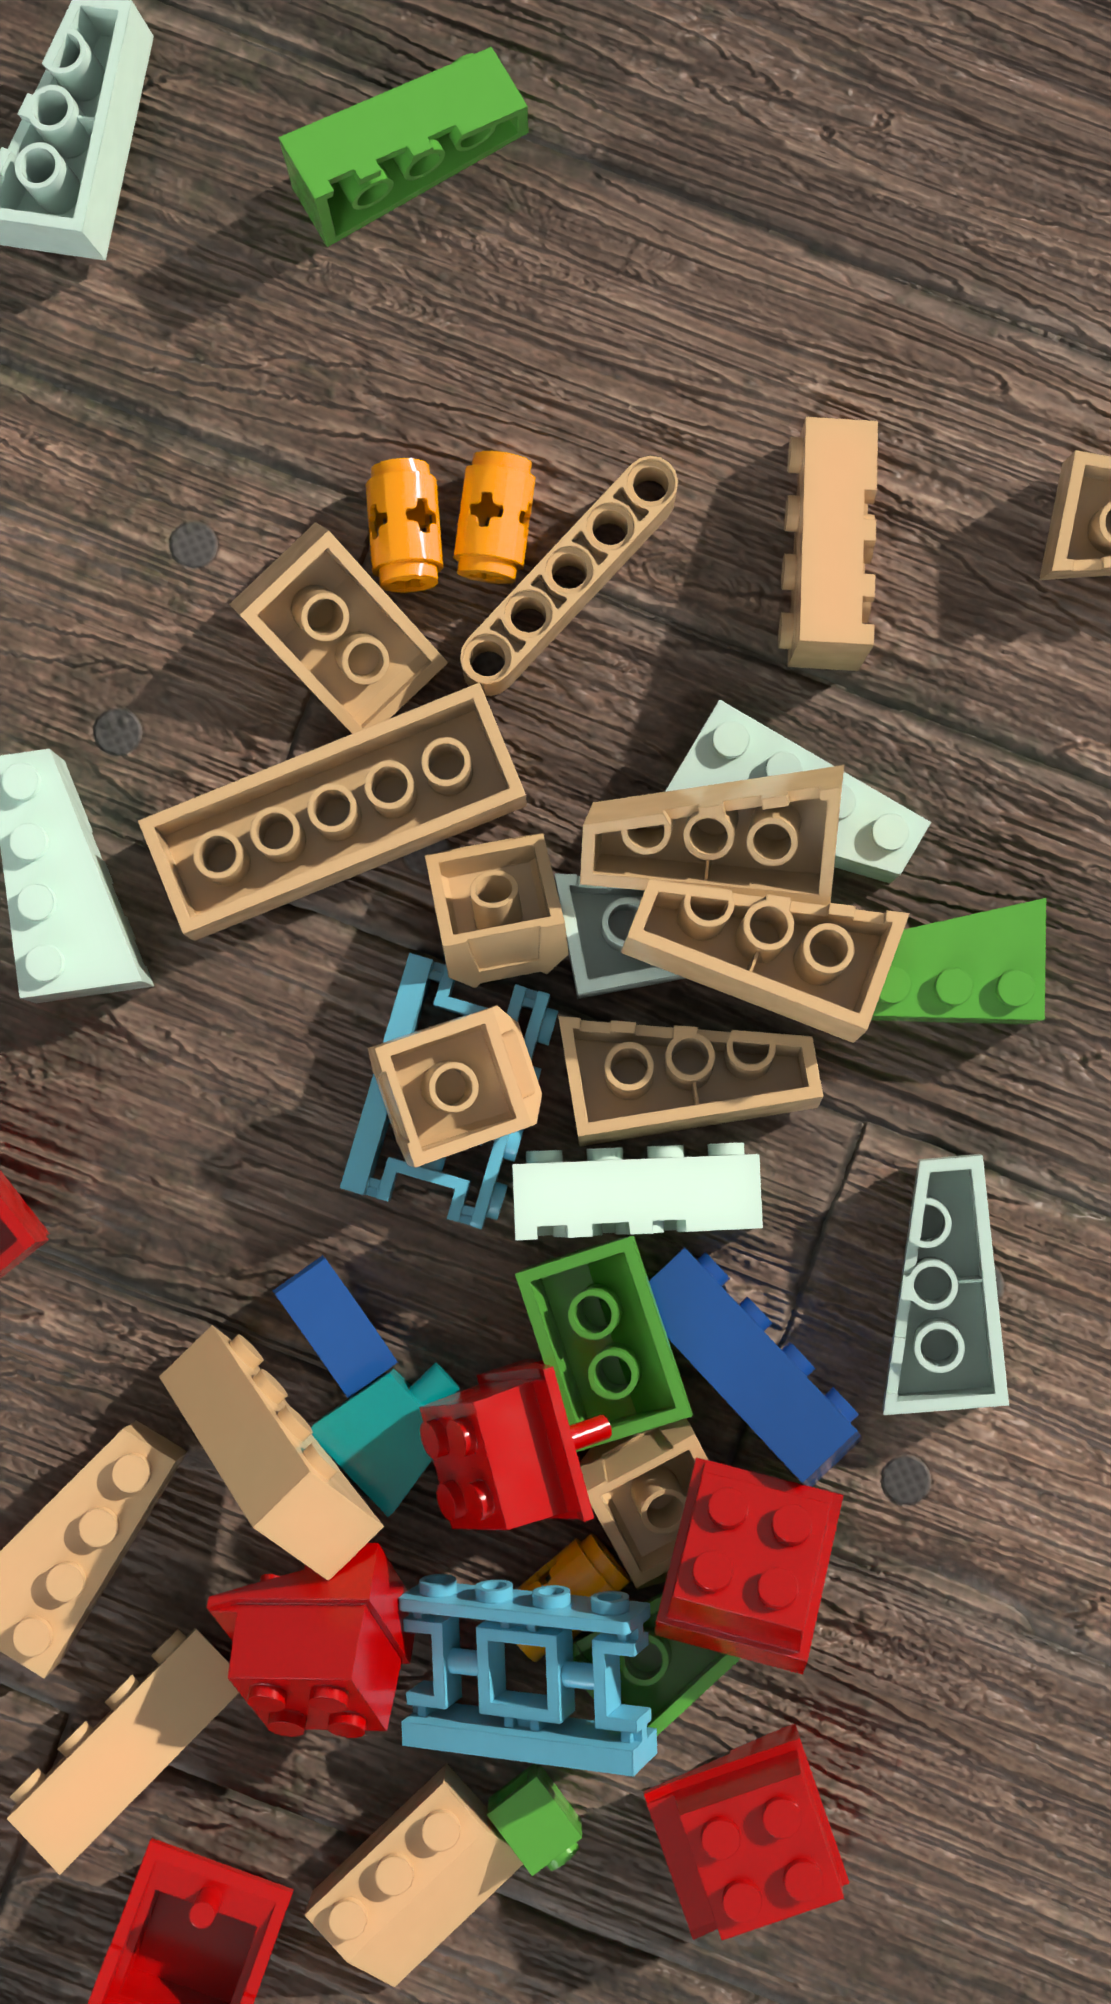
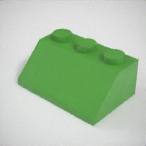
M634 1235L561 1255L528 1266L515 1274L544 1365L554 1367L569 1425L599 1415H604L611 1425L612 1436L610 1439L576 1450V1452L692 1417L693 1413Z

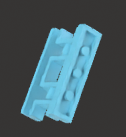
M409 953L383 1043L417 1031L431 981L439 983L433 1003L436 1008L463 1016L488 1008L452 998L451 994L455 980L448 977L446 964L437 963L433 959ZM515 984L507 1014L518 1022L522 1007L532 1010L524 1038L532 1062L537 1042L549 1045L558 1010L548 1008L550 994L542 991L537 992ZM533 1066L539 1080L541 1068ZM373 1074L340 1188L389 1202L398 1173L455 1189L446 1218L448 1220L464 1223L478 1229L484 1227L486 1217L498 1220L508 1185L498 1183L497 1179L503 1159L515 1162L524 1129L494 1140L475 1207L465 1204L471 1180L442 1172L446 1157L416 1168L407 1165L406 1161L388 1157L382 1179L374 1178L390 1119L375 1075Z
M434 1574L422 1577L418 1585L398 1597L399 1611L409 1612V1616L403 1619L404 1631L431 1634L433 1681L423 1680L406 1692L407 1705H413V1713L401 1721L402 1746L632 1777L658 1753L657 1728L647 1727V1724L651 1721V1708L621 1704L620 1655L635 1657L649 1645L648 1632H643V1623L651 1617L650 1603L629 1601V1595L619 1591L598 1592L591 1597L570 1595L568 1587L559 1585L541 1586L533 1591L513 1589V1584L506 1580H486L476 1585L459 1584L455 1576L448 1574ZM459 1617L485 1620L476 1627L477 1650L460 1648ZM572 1630L600 1632V1634L592 1639L593 1663L573 1661ZM505 1643L545 1647L547 1695L506 1690ZM461 1675L478 1677L479 1706L455 1703L462 1697ZM574 1688L594 1690L595 1721L569 1717L575 1711Z

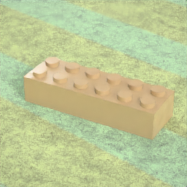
M479 682L138 820V823L181 930L185 936L196 941L527 806V800L521 781Z

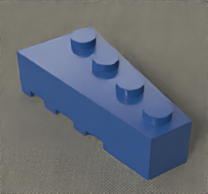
M684 1248L649 1281L667 1338L802 1484L813 1487L862 1440L858 1430L851 1424L859 1414L834 1387L824 1395L808 1379L807 1376L815 1370V1367L790 1341L782 1349L774 1343L764 1332L773 1323L749 1297H746L738 1304L724 1290L722 1286L730 1278L706 1252L696 1260Z

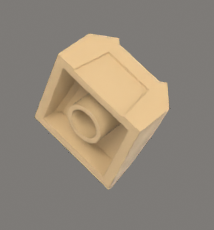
M543 833L513 837L425 855L449 978L476 988L480 983L536 972L548 974L569 955L565 921Z
M498 1006L465 1015L368 1048L372 1071L381 1092L396 1142L409 1166L416 1168L537 1124L542 1091L519 1023Z
M687 1418L592 1447L580 1461L591 1507L637 1590L666 1581L695 1459L697 1457L708 1460Z

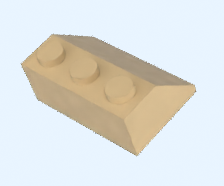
M446 1764L312 1891L304 1915L347 1963L395 1987L508 1880L523 1863L487 1816L488 1808L450 1766Z

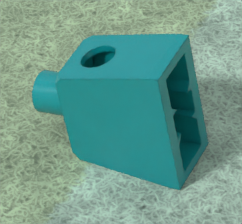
M434 1363L413 1385H410L393 1368L322 1416L311 1427L312 1435L335 1462L389 1517L432 1461L421 1441L420 1427L423 1420L419 1407L453 1395L460 1390V1387L437 1363Z

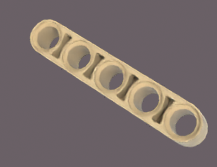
M647 456L639 458L632 463L470 635L464 643L460 655L464 680L468 686L480 682L485 696L498 695L508 689L669 517L674 509L678 486L676 471L669 462L661 457ZM655 481L664 488L666 494L657 501H644L637 496L634 488L641 482ZM612 523L621 527L626 536L618 544L606 545L599 542L593 533L600 525ZM574 566L584 573L586 579L578 587L567 589L559 586L554 581L553 575L561 567ZM528 608L539 611L545 618L543 626L537 631L530 633L520 631L512 623L514 616L518 612ZM483 652H495L504 659L505 664L500 672L492 676H482L473 670L472 662L476 656Z

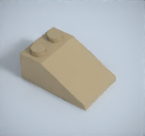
M316 522L229 604L352 734L390 719L448 664L446 659L333 534Z

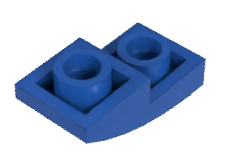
M323 1255L273 1290V1293L347 1398H350L398 1363Z

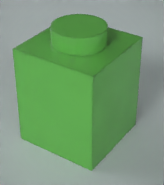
M533 1763L489 1797L487 1816L531 1876L535 1875L546 1865L550 1871L556 1870L569 1861L578 1851L580 1846L577 1841L582 1838V1820L541 1764Z

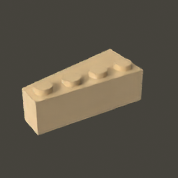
M806 417L800 437H790L787 471L788 473L798 474L797 495H787L784 530L795 532L793 554L784 553L781 589L791 590L790 613L781 612L778 630V648L788 649L787 667L858 671L874 646L875 625L862 623H868L871 603L875 599V574H865V564L871 563L876 543L875 515L868 514V504H874L877 492L878 421Z
M558 1016L579 1146L818 1108L823 1099L812 1036L738 1030L723 1032L700 1030L698 1027L674 1025L673 1028L636 1025V1022L611 1020V1023L585 1021L576 1017Z
M211 1325L159 1378L251 1526L329 1581L384 1526L314 1438L309 1424L285 1401V1398L288 1396L285 1389L271 1374L259 1368L264 1359L254 1346L239 1334L231 1340Z

